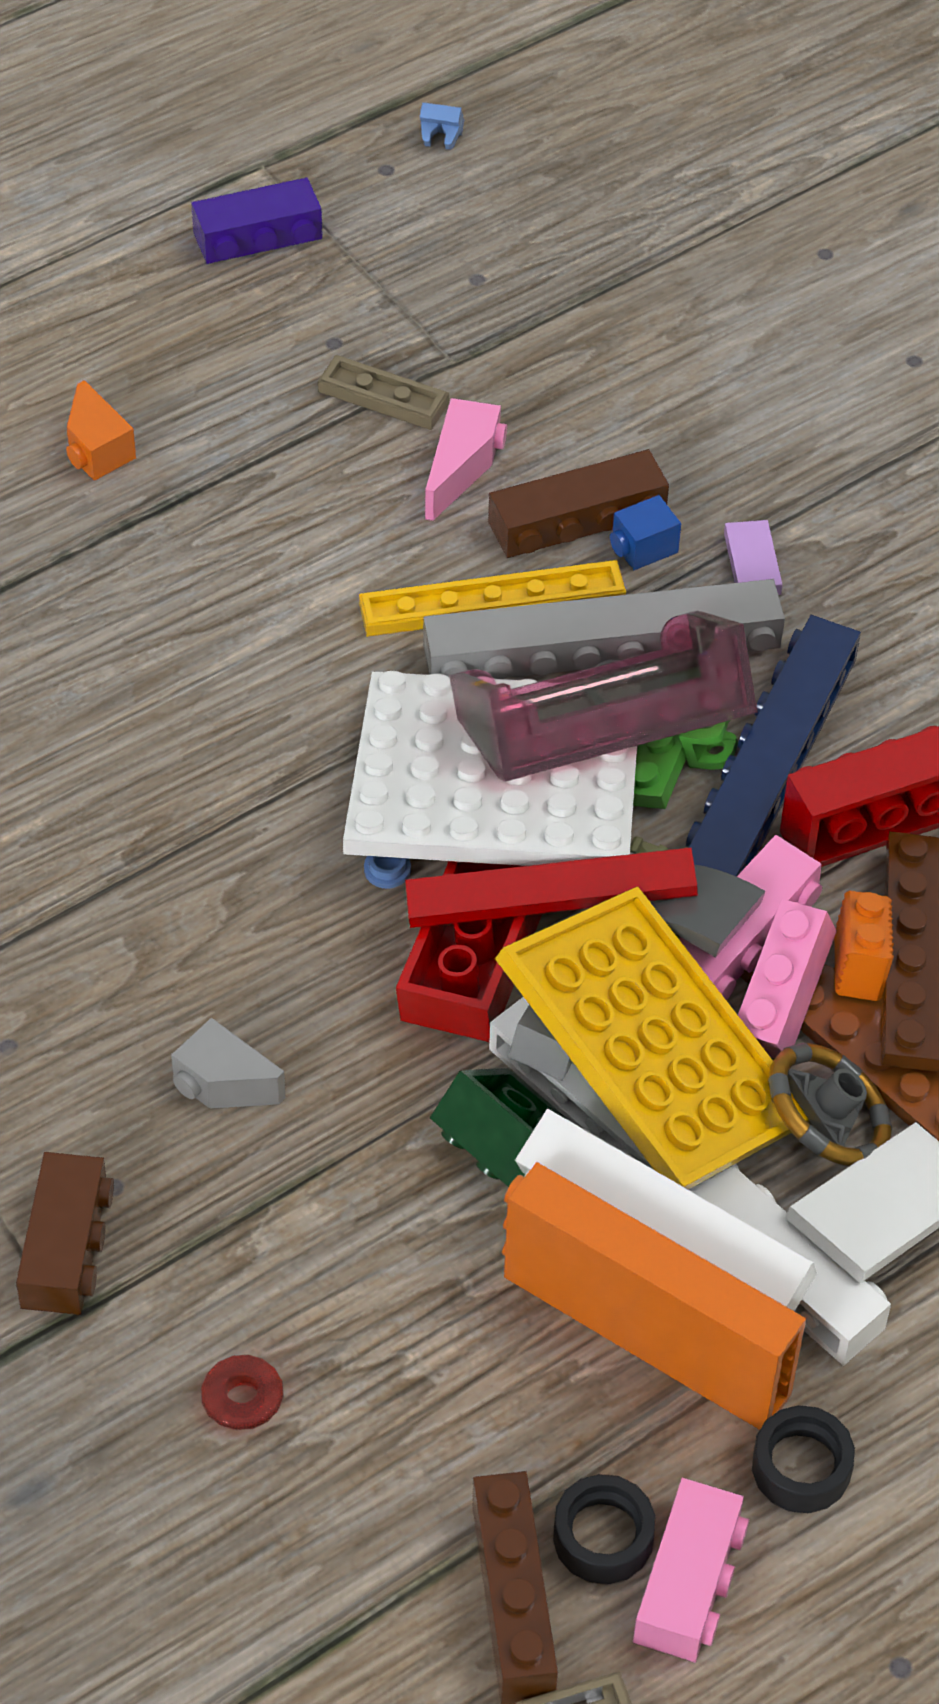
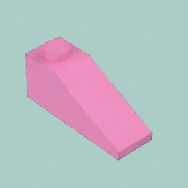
M450 399L425 489V519L434 521L492 466L496 449H504L507 424L500 423L501 406Z

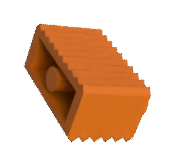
M848 891L844 893V900H842V907L836 922V934L834 937L835 992L839 996L878 1001L882 998L894 958L892 955L894 951L892 949L894 944L892 943L893 924H891L893 920L891 918L893 913L891 912L892 900L888 896L872 892Z

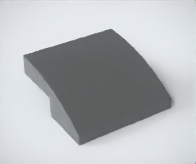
M694 865L698 896L650 901V903L677 937L680 936L716 958L759 907L765 890L726 872L706 866Z

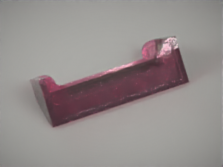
M699 610L677 615L669 619L662 628L660 636L662 649L513 689L505 683L496 684L494 678L489 673L480 669H471L452 674L449 677L457 720L498 779L506 782L758 713L744 625Z

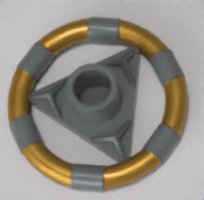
M809 1043L788 1046L775 1057L770 1067L768 1078L772 1102L787 1128L798 1141L817 1156L819 1155L840 1165L851 1166L855 1162L867 1158L873 1150L891 1139V1119L882 1095L863 1070L847 1057L827 1047ZM814 1062L830 1068L834 1073L828 1079H824L790 1068L801 1063ZM791 1093L813 1126L808 1124L801 1116L791 1099ZM865 1102L869 1110L873 1137L868 1144L855 1148L844 1147Z

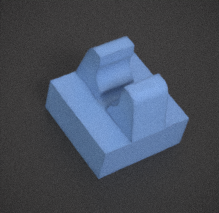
M422 102L420 120L424 145L431 147L432 137L440 132L446 135L445 148L452 149L459 135L462 136L464 126L462 109Z

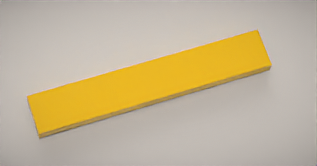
M617 560L360 593L359 606L366 637L421 630L423 629L424 616L626 595V589Z

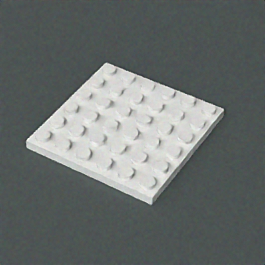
M372 671L343 837V854L519 866L630 854L641 688L626 687L624 685H611L607 688H602L599 685H585L578 682H537L532 679L504 680L491 679L485 676L449 678L444 674L437 673L422 675L406 674L398 671Z

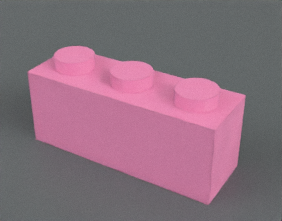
M782 898L738 1013L740 1019L764 1050L774 1059L784 1048L796 1043L836 934V929L827 911Z
M681 1479L636 1618L633 1643L695 1663L701 1644L712 1646L720 1614L711 1611L716 1595L724 1598L727 1597L735 1566L726 1564L731 1548L741 1551L749 1524V1519L741 1517L744 1496L689 1479Z

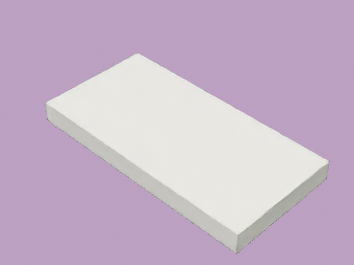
M915 1122L873 1150L867 1158L855 1162L791 1205L785 1218L853 1278L862 1283L939 1228V1141Z

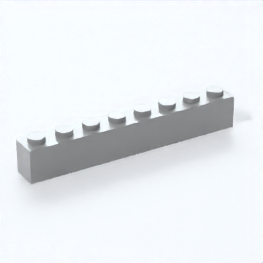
M774 579L424 616L423 646L429 675L437 673L444 674L449 678L485 676L491 679H504L572 670H590L602 661L609 659L619 660L627 665H635L645 662L675 661L682 658L709 655L720 656L728 653L781 648L785 617Z

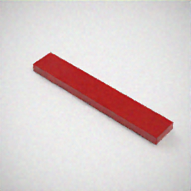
M692 847L405 880L410 928L591 908L637 886L649 901L698 896Z

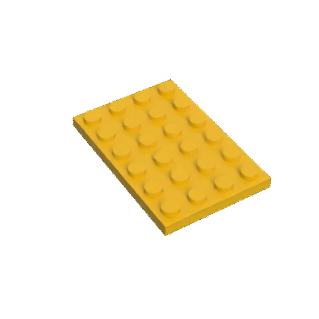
M638 886L503 947L496 956L495 960L656 1172L689 1190L792 1133L782 1121L771 1099L768 1078L773 1060ZM791 1093V1099L795 1107L808 1123L810 1120Z

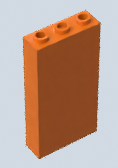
M538 1162L534 1164L525 1177L518 1175L512 1181L504 1198V1201L507 1203V1216L503 1223V1228L506 1230V1242L502 1249V1255L505 1256L504 1278L759 1430L765 1420L782 1409L793 1390L806 1323L804 1316Z

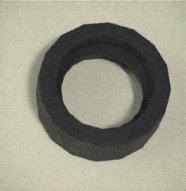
M797 1405L781 1409L765 1420L756 1436L752 1472L758 1489L771 1503L790 1512L809 1514L827 1509L842 1498L851 1480L855 1446L849 1430L836 1416L818 1407ZM793 1436L811 1437L823 1443L833 1453L834 1469L825 1480L813 1483L796 1482L782 1475L774 1466L772 1461L774 1447L785 1438Z
M597 1474L578 1480L564 1491L556 1505L553 1543L559 1560L572 1574L590 1583L613 1584L632 1577L644 1567L653 1549L656 1516L650 1499L636 1484L620 1476ZM598 1504L615 1506L625 1511L633 1519L636 1526L635 1538L632 1544L623 1551L612 1554L594 1553L582 1547L574 1537L572 1527L576 1515L584 1508Z

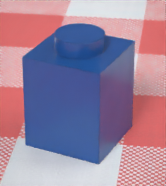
M657 495L615 512L610 542L616 555L619 557L623 556L633 570H637L679 553L681 522L661 496Z

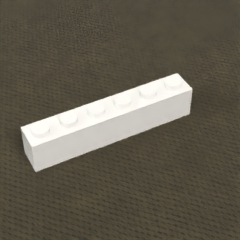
M548 1108L515 1159L519 1168L525 1174L524 1177L534 1164L538 1162L793 1311L796 1310L817 1275L812 1261Z

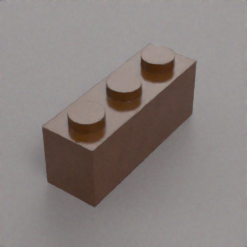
M44 1152L16 1281L21 1309L81 1315L85 1296L94 1295L97 1267L91 1264L94 1251L102 1252L106 1226L104 1221H100L102 1208H111L114 1193V1179L106 1178L104 1158Z

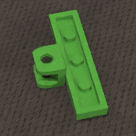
M674 661L637 748L633 806L666 809L686 759L689 768L716 770L723 769L729 755L734 756L738 740L735 734L726 731L728 723L731 721L729 710L721 706L709 705L720 678L717 664ZM709 721H715L716 724L711 727ZM713 747H724L723 751L718 754L709 753Z

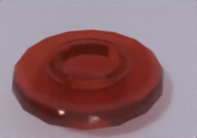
M234 1355L217 1362L206 1374L201 1386V1401L208 1416L219 1425L234 1430L254 1429L267 1423L279 1411L284 1398L283 1382L277 1370L264 1359L251 1355ZM239 1385H247L257 1391V1395L245 1403L232 1401L227 1396L234 1387Z

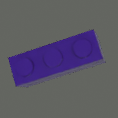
M308 177L191 202L193 233L206 264L322 239V208Z

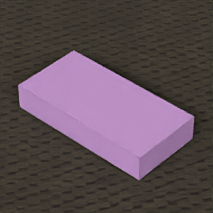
M768 520L725 523L724 536L734 582L774 579L778 595H781L782 580Z

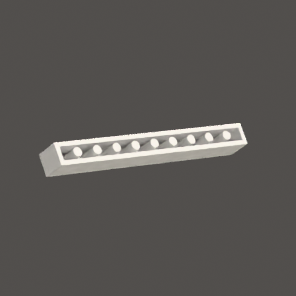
M524 997L490 1022V1051L572 1123L653 1169L575 1064H571L563 1081L508 1058L517 1024L529 1005ZM737 1164L689 1189L694 1194L814 1263L817 1275L795 1312L806 1318L804 1331L840 1364L844 1366L885 1330L891 1303L887 1301L884 1292L873 1282H866L864 1280L862 1283H859L790 1223L785 1218L787 1212L776 1203L769 1190L760 1184L755 1185L740 1172Z

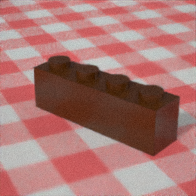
M647 449L490 492L488 523L506 557L510 558L532 553L560 543L572 542L578 538L603 531L613 530L614 513L657 495H660L667 504L669 483L652 453Z
M527 1471L473 1477L472 1508L501 1704H515L516 1702L556 1691L558 1679Z

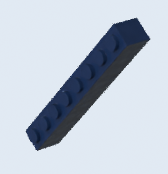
M810 615L803 630L795 629L787 650L789 657L787 661H778L772 676L771 685L773 687L770 693L763 691L760 695L754 715L757 718L754 724H745L739 738L738 748L740 750L737 756L729 755L721 774V781L723 783L720 789H711L705 802L703 813L706 815L702 823L695 821L689 831L686 847H692L694 865L717 869L737 877L759 853L784 804L788 775L802 768L856 662L860 631L814 615Z

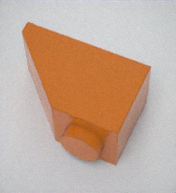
M85 380L78 383L67 423L69 446L66 447V452L73 466L77 469L82 468L95 481L136 459L134 428Z

